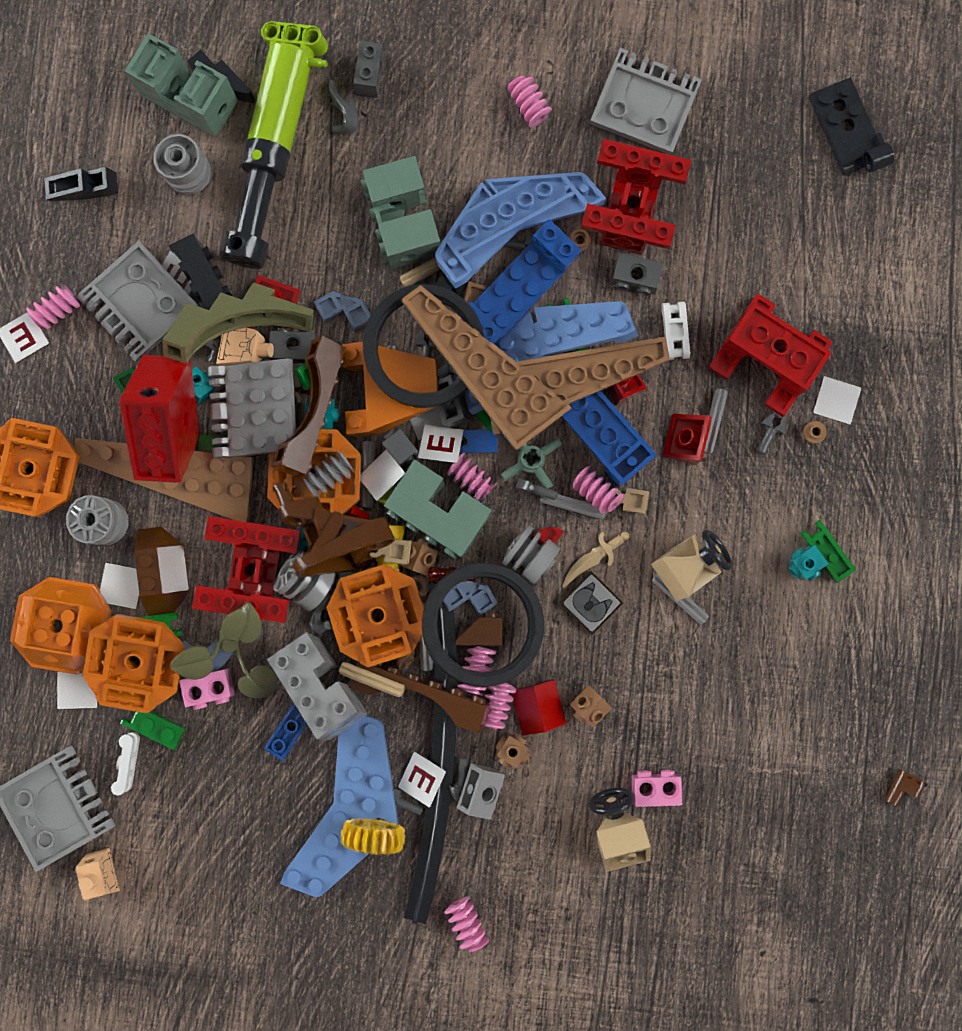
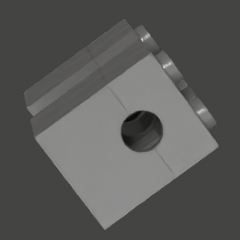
M306 632L267 659L316 739L331 740L368 714L353 689L349 688L350 685L336 682L327 688V686L321 683L319 678L338 666L320 638Z

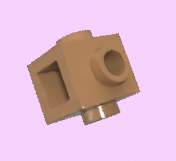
M419 539L418 542L409 540L411 541L409 564L399 563V565L429 577L439 551L430 548L432 543Z
M589 685L570 704L576 711L573 715L582 724L587 722L592 728L602 721L604 716L612 709Z
M508 733L506 738L502 736L495 747L498 749L497 756L500 757L498 761L508 768L511 766L517 768L519 764L524 765L530 755L527 752L529 749L526 744L527 740L517 733L514 736ZM511 748L517 749L518 752L515 756L509 755L508 752Z

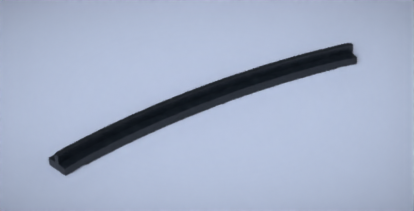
M437 583L428 584L429 594ZM442 601L437 617L438 636L447 655L457 663L454 609L449 611ZM434 663V681L442 683V688L448 690L451 687L457 688V681L446 675ZM435 701L431 762L445 770L446 773L430 808L426 806L415 874L404 918L412 920L413 924H417V922L426 924L449 815L451 796L448 791V785H452L457 726L449 714Z

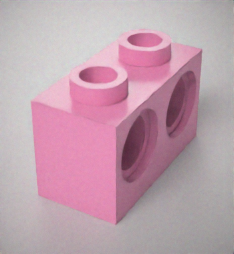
M230 668L211 672L208 676L198 680L188 678L179 680L185 707L193 706V710L207 707L206 702L214 700L216 705L229 702V697L235 695ZM217 681L222 682L224 685L222 693H218L215 690V683ZM195 686L201 690V697L199 699L195 698L192 693Z
M661 770V774H651V771H638V775H632V793L635 796L633 804L636 807L681 806V776L675 774L674 770ZM645 782L650 783V790L647 793H640L639 788L641 784ZM666 782H673L671 792H663V785Z

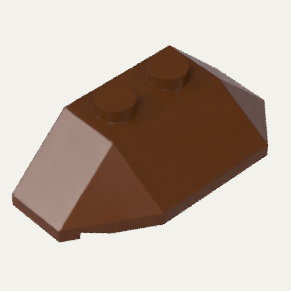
M163 527L138 530L134 549L139 597L148 616L175 613L190 591L185 545Z

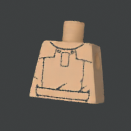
M250 328L237 329L222 334L216 364L228 366L261 362L262 357L273 356L274 346L272 343H265V338L257 330Z
M110 847L87 853L76 866L83 900L120 891Z

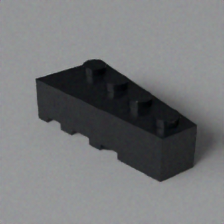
M194 233L169 245L172 253L181 261L178 264L182 272H184L188 280H191L192 283L189 286L196 298L201 301L199 303L200 307L210 310L220 293L232 296L228 286H223L220 280L223 278L219 267H214L211 259L214 257L209 247H204Z

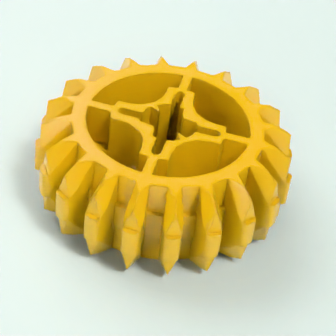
M374 818L351 819L343 825L341 843L344 847L356 852L370 853L372 855L395 854L403 849L405 829L396 823Z

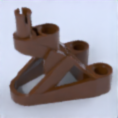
M281 482L273 486V490L281 505L278 510L284 523L303 529L310 546L307 552L297 558L292 564L298 577L348 572L365 568L376 561L375 557L369 555L370 552L384 548L395 541L386 518L367 520L342 515L340 512L332 513L323 509L318 497L294 501L287 482H283V486Z

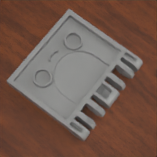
M620 48L590 124L665 154L672 155L702 79L694 76L689 89H686L685 87L690 75L685 73L681 80V86L675 85L673 81L677 75L676 69H672L668 81H665L663 79L668 69L667 65L654 61L649 74H647L645 70L649 62L648 58L642 60L640 70L634 69L632 66L636 61V54L631 53L627 65H624L628 50Z
M140 241L136 242L77 295L78 300L83 305H86L88 311L95 310L103 301L106 303L96 313L95 318L98 321H102L101 325L111 336H116L115 340L117 343L124 342L132 333L135 335L124 347V350L127 354L130 353V357L136 363H139L143 355H148L162 341L187 303L198 306Z
M287 358L208 367V377H225V379L209 380V386H226V393L210 394V400L212 401L226 400V403L210 404V420L214 422L227 421V424L211 425V430L214 432L228 431V438L212 439V445H228V447L212 448V458L221 459L276 453L278 445L296 432L292 360Z
M73 746L67 747L0 786V806L35 872L116 826L112 818L95 827V822L109 815L107 810L98 813L92 819L89 816L87 810L97 807L102 800L98 798L85 806L82 801L98 793L91 779L84 781L76 787L73 786V782L87 775L85 770L75 773L70 778L65 771L78 765L80 762L79 758L77 757L64 765L61 764V762L77 754Z

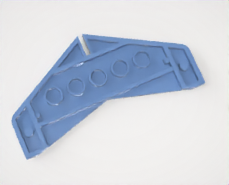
M581 172L485 179L486 186L482 182L480 183L436 250V263L453 286L457 288L465 284L519 230L544 224L548 219L555 221L584 213L587 203L601 207L606 204V197L588 176Z
M624 302L533 307L538 322L535 323L533 314L528 310L496 346L514 361L518 362L559 355L567 351L612 340L620 343L639 335L630 311ZM468 389L464 392L469 412L473 415L482 411L483 407Z
M366 715L338 735L333 805L286 869L280 884L313 897L322 896L369 854L349 850L341 843V831L346 821L357 818H380L399 824L383 723L379 719Z

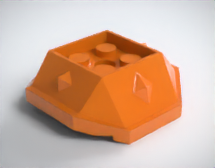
M16 418L9 419L5 425L0 427V510L40 517L70 500L80 456L60 428ZM33 464L34 470L31 474H28V467Z
M321 429L318 435L319 444L311 458L312 466L310 472H314V465L322 469V460L330 464V455L338 459V450L345 455L355 471L354 473L350 470L351 478L349 479L342 475L343 483L341 484L334 480L335 488L326 485L327 493L318 490L319 500L324 510L332 513L340 512L344 515L360 501L361 454L337 429ZM276 453L269 454L267 498L277 509L281 505L273 490V486L280 482L282 486L283 482H287L294 501L315 497L304 481L307 478L306 475L295 477L271 467Z
M386 564L340 578L326 607L340 652L366 667L413 653L422 637V614L424 610L415 579ZM377 608L381 609L384 613V618L380 622L375 621L373 618V612Z
M48 577L19 595L10 642L31 667L77 675L84 670L89 632L111 617L112 610L96 584ZM58 620H60L63 624L62 630L60 632L56 629V623Z
M116 614L89 632L83 678L96 695L95 698L100 705L149 713L177 692L181 675L171 669L170 663L185 650L186 646L164 622ZM131 656L138 657L140 663L133 662Z

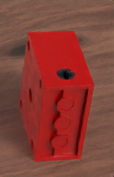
M143 355L119 400L133 479L181 483L199 440V435H201L191 360L189 359L185 364L165 356Z

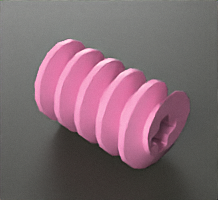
M520 76L512 80L507 90L511 93V97L516 100V105L520 107V112L525 115V121L529 122V127L532 128L543 122L552 108L550 106L544 108L547 104L546 99L539 101L543 93L541 91L536 92L539 88L537 84L531 85L534 82V77L526 78L525 76Z
M64 285V290L58 286L55 287L57 295L49 291L50 300L41 297L42 306L34 302L35 311L28 307L26 308L31 319L41 329H43L42 327L46 329L51 328L50 322L58 323L57 316L62 319L65 318L64 311L69 314L72 313L71 305L75 308L80 307L79 301L66 285Z
M462 453L458 457V462H453L450 466L447 476L455 475L453 481L455 483L462 481L460 488L465 489L469 487L467 494L475 493L474 499L478 501L483 499L497 483L489 485L491 477L483 479L485 471L482 470L476 473L478 465L475 464L470 467L471 458L463 460L465 453Z
M591 466L584 468L575 478L573 489L579 491L581 496H586V501L593 502V507L599 508L601 514L611 512L620 504L624 495L620 494L616 497L617 488L609 491L610 482L602 485L604 481L603 476L595 479L598 472L595 470L589 473Z
M474 645V648L467 649V652L472 654V657L464 659L470 665L463 666V668L479 673L491 672L492 669L486 664L494 663V660L489 655L496 654L495 650ZM458 684L457 686L461 690L478 695H483L479 691L487 690V687H475L466 684Z
M506 682L487 687L492 691V694L484 695L489 700L488 704H491L485 727L492 729L505 728V724L501 720L508 719V715L503 711L511 709L506 702H512L514 698L509 693L516 692V688Z
M466 896L450 904L444 913L453 914L448 919V922L457 923L452 928V931H460V934L456 936V940L464 939L460 949L467 948L468 952H473L485 946L489 939L484 936V928L480 927L481 920L476 919L478 916L477 911L472 910L474 907L473 902H468L470 896Z

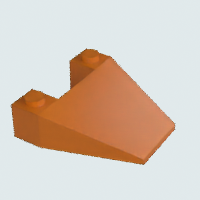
M363 342L342 345L346 347L343 354L345 359L342 367L353 372L364 370L366 409L345 412L347 435L354 437L380 435L435 408L407 406L387 396L375 384L369 374L364 360ZM378 346L379 360L382 368L390 380L397 386L415 393L439 391L436 359Z

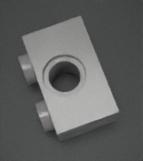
M471 763L457 808L469 816L491 820L505 774L491 767Z

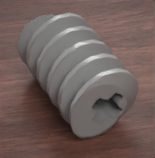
M337 451L338 459L330 455V464L322 460V469L314 465L315 473L312 474L309 471L306 474L307 478L304 481L315 497L319 498L318 490L327 493L326 485L335 488L334 480L340 484L343 483L342 475L348 479L351 478L350 470L355 473L341 451Z

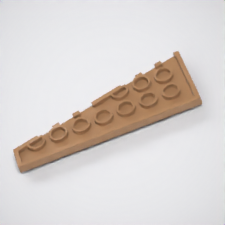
M421 285L402 298L403 304L515 450H518L571 409L569 404H566L552 390L546 388L537 378L521 368L516 361L496 345L480 335L476 329L465 323L456 313L454 314Z
M666 337L518 361L517 363L526 372L537 378L546 388L552 390L566 404H571L668 362L670 357ZM491 419L494 436L502 434Z
M75 438L74 449L80 456L79 463L227 518L249 522L254 457L252 456L215 459L212 458V452L194 450L181 483L139 481L133 479L127 443Z

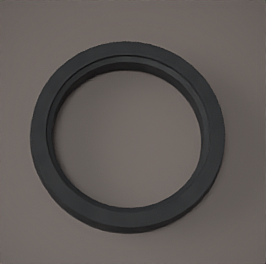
M417 284L393 292L374 309L364 331L363 354L370 376L387 396L407 406L431 408L455 400L466 392L468 388L459 377L454 383L440 391L415 393L397 386L386 375L379 360L378 340L386 320L393 312L404 305L402 298L421 285L443 304L455 310L464 322L473 329H476L484 338L485 336L477 314L463 298L440 286Z
M469 564L448 573L432 589L422 614V636L431 659L446 675L469 686H496L514 679L533 662L543 641L544 614L535 591L519 574L496 564ZM478 577L498 580L510 587L522 601L528 620L526 641L517 657L505 667L486 673L470 671L455 663L443 649L437 631L438 612L445 596L459 583Z

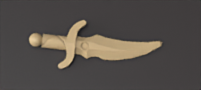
M601 532L598 538L600 546L593 548L590 553L583 555L571 567L562 587L566 588L581 573L598 565L600 560L606 555L608 556L607 564L611 566L614 559L612 550L628 540L629 533L622 532L621 536L618 535L608 543H605L603 539L604 533Z

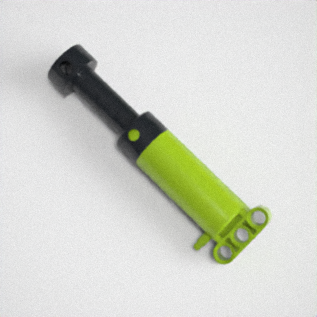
M274 21L267 22L262 26L261 35L269 45V50L241 162V167L248 173L235 231H226L224 233L219 253L222 259L232 264L251 269H262L264 267L269 245L261 237L274 182L283 181L286 176L311 67L326 68L328 65L326 60L314 58V56L325 54L328 49L325 37L316 26Z

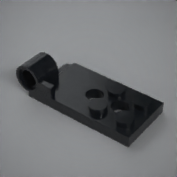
M851 77L810 93L808 98L842 175L863 167L871 173L894 163L893 149L890 144L884 142L881 133L876 134ZM833 103H840L843 106V111H836ZM842 123H850L852 126V130H844L842 128Z

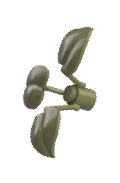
M249 602L230 613L223 620L219 632V642L215 643L216 647L211 655L208 648L194 646L181 652L170 663L173 671L185 678L198 680L212 672L213 663L211 660L216 657L219 648L228 653L235 651L245 676L238 680V688L241 693L250 698H264L272 695L277 687V675L273 669L268 666H256L249 672L239 651L238 645L240 640L245 643L253 642L259 637L262 630L260 617Z

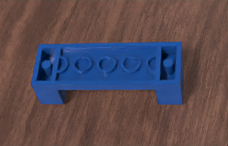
M550 219L533 235L531 243L474 303L472 301L468 303L482 324L485 339L494 345L507 334L570 268L582 251Z
M601 391L569 404L571 409L561 416L566 424L606 468L604 473L617 488H620L657 455Z

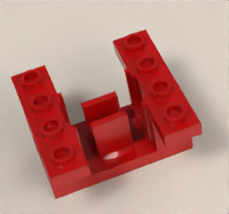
M603 139L597 164L618 169L608 208L587 203L581 228L602 233L599 245L639 255L643 254L647 244L670 249L676 225L651 218L662 180L685 185L691 160ZM633 202L637 207L630 208L627 203Z
M757 293L712 360L708 369L727 380L739 361L748 355L781 376L778 378V384L764 405L784 417L795 399L809 389L832 353L828 349L833 341L816 330H813L809 336H806L772 314L776 305Z
M208 516L204 539L233 544L232 546H235L228 588L217 589L196 585L192 609L230 614L249 602L255 608L261 620L286 623L290 600L274 598V583L278 575L281 552L298 554L301 531ZM253 564L256 565L254 577L249 574V568Z

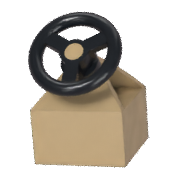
M710 530L702 531L701 536L704 546L698 537L693 535L651 564L677 602L691 596L719 575L721 570L716 563L724 570L732 569V559L721 540Z
M624 788L603 790L594 795L589 802L591 811L599 815H606L605 820L597 830L598 847L606 872L651 861V846L643 820L624 813L635 801L634 794ZM628 797L624 803L621 802L623 798Z

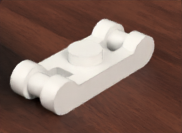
M685 301L677 302L674 305L662 303L664 336L666 337L670 360H674V357L689 359L690 346ZM677 313L678 318L671 319V314ZM673 342H681V348H674Z
M135 732L125 734L119 739L122 753L118 757L116 768L119 769L118 778L111 786V791L115 795H121L129 791L133 784L140 741L139 735Z

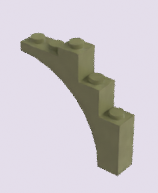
M253 282L243 299L220 293L210 310L187 303L162 339L163 355L186 364L192 355L207 342L222 334L252 326L275 325L293 327L310 332L313 327L314 310L274 297V289Z

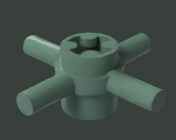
M556 438L542 448L524 444L519 448L518 463L502 472V478L506 481L523 470L527 473H535L544 488H551L553 484L542 467L545 463V456L562 446L561 441ZM527 454H530L532 457L537 456L538 459L533 466L528 465L526 462Z

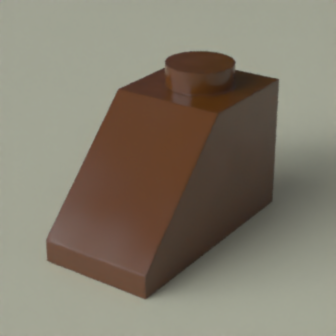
M484 613V617H479L456 639V645L502 646V618H498V613Z

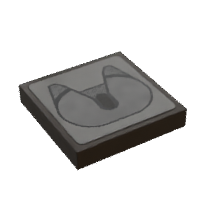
M590 571L559 604L593 635L623 602Z

